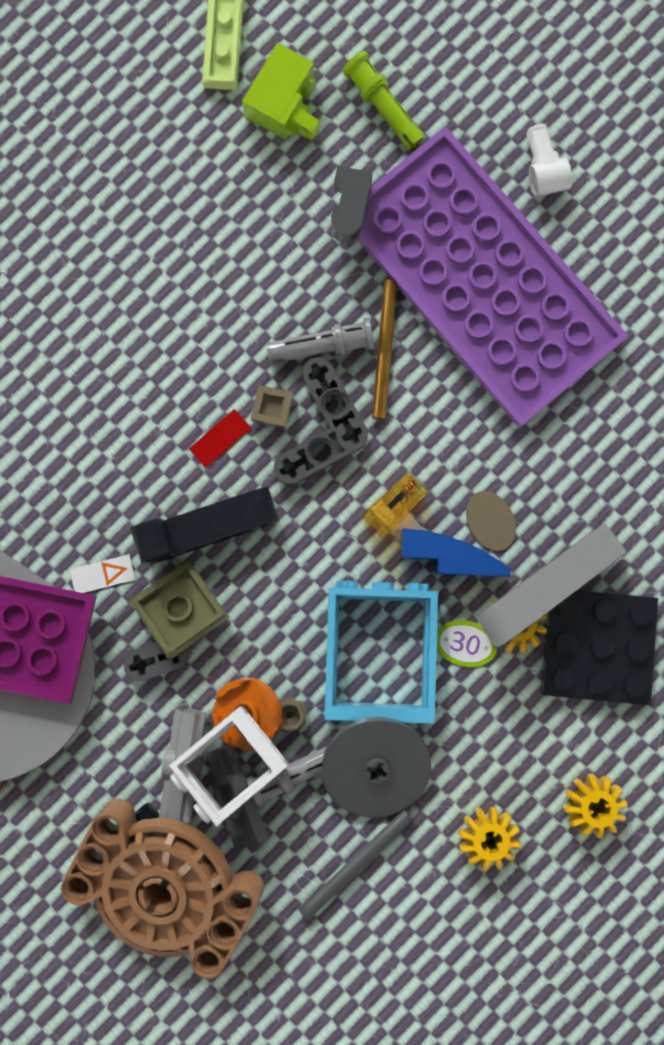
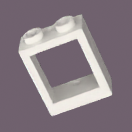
M240 706L169 766L174 772L170 777L175 785L183 793L189 791L197 801L194 808L199 816L206 823L212 820L217 826L283 771L289 763L247 710ZM236 725L270 769L224 808H221L189 768L188 764Z

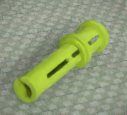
M366 51L357 53L345 64L342 73L346 78L350 77L361 91L360 97L363 101L371 102L404 144L407 151L415 150L421 145L419 141L424 142L426 136L420 131L387 88L388 80L384 74L380 75L369 61V54Z

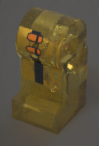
M408 472L379 500L372 504L361 515V518L384 539L412 512V509L429 491Z

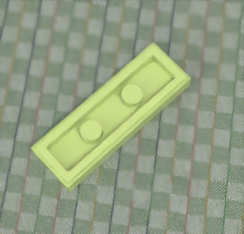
M208 0L202 78L203 88L238 90L244 0Z

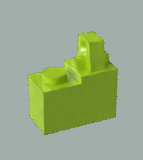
M277 42L242 100L244 116L285 140L289 135L294 137L295 133L313 141L320 130V120L308 113L309 107L303 104L302 100L303 98L308 99L316 86L314 62Z

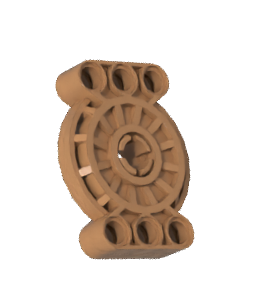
M124 799L109 801L94 819L61 884L62 895L71 904L84 905L95 900L96 908L106 926L117 938L131 948L147 955L159 957H177L190 954L192 969L198 976L205 979H213L223 971L255 914L264 891V882L255 872L246 870L231 875L230 867L222 851L211 838L196 827L179 820L166 818L144 819L137 822L133 806ZM110 819L114 820L118 825L113 824ZM163 878L170 882L167 886L169 892L157 886V884L162 882ZM239 893H244V894H246L249 898L243 897V896L240 895Z

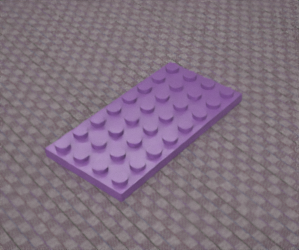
M446 126L371 186L362 231L357 241L388 277L395 281L400 291L518 428H521L629 337Z

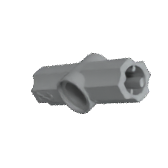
M189 708L175 709L170 746L166 748L162 765L164 786L159 818L179 820L184 823H190L195 798L189 791L183 793L175 785L170 777L174 772L169 765L203 738L207 712ZM204 752L188 764L199 780L202 773Z

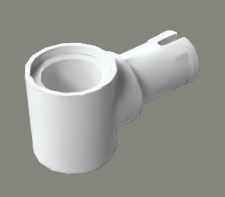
M542 123L530 127L526 135L533 155L532 165L529 166L528 171L530 188L533 195L538 197L570 189L572 186V172L569 161L566 157L559 158L558 152L554 151L547 125Z

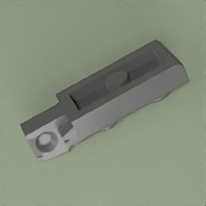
M230 745L218 747L207 753L214 779L210 783L221 808H224L249 787L244 772L241 770L242 767L238 762L239 758ZM253 796L224 819L233 844L237 849L258 845L269 839Z

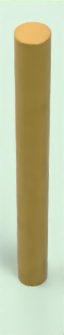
M393 279L384 280L372 408V419L376 420L386 419L397 298V284Z

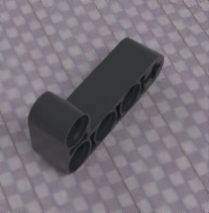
M263 487L166 520L162 518L149 520L132 526L130 531L141 564L151 565L270 526L280 520L269 487Z

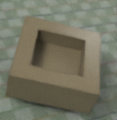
M258 385L250 418L251 421L286 429L294 396L293 392Z

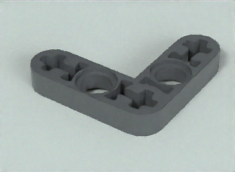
M316 357L306 362L303 367L302 376L329 429L277 458L274 463V472L276 478L284 485L293 486L303 482L360 451L367 442L368 431L333 366L324 358ZM317 367L320 371L326 369L327 372L324 374V379L328 388L333 383H335L337 388L328 389L319 397L316 392H321L322 386L317 379H309L312 376V368ZM339 396L344 400L345 409L340 414H331L326 410L325 402L329 397ZM351 413L354 418L348 419V424L353 431L360 430L361 434L358 436L359 443L353 444L351 440L344 442L342 438L346 436V430L341 423L336 428L333 423L344 420ZM325 443L330 447L331 456L327 461L317 462L312 458L311 449L315 444ZM305 451L307 461L313 469L306 471L304 464L296 469L297 476L295 478H291L288 474L282 476L280 472L285 469L283 463L289 460L291 464H296L302 460L298 453Z

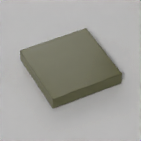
M189 559L129 600L170 660L230 618Z

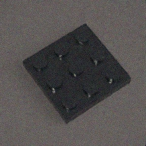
M576 590L548 611L540 694L544 696L651 706L659 598Z

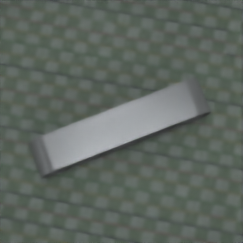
M604 523L475 617L498 648L529 627L622 557L627 551L607 524Z

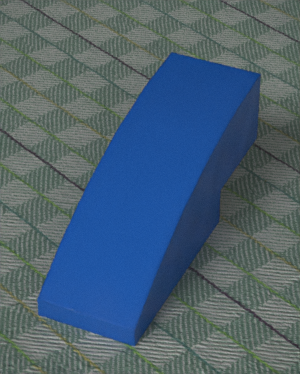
M407 528L401 530L400 558L435 560L434 574L511 577L510 568L495 557L471 544L430 531Z

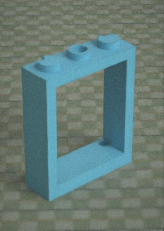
M336 581V588H329L324 720L358 721L371 717H386L403 723L435 724L438 591H429L430 584L408 583V590H394V583L372 582V589H358V581ZM339 599L424 602L421 705L336 702Z

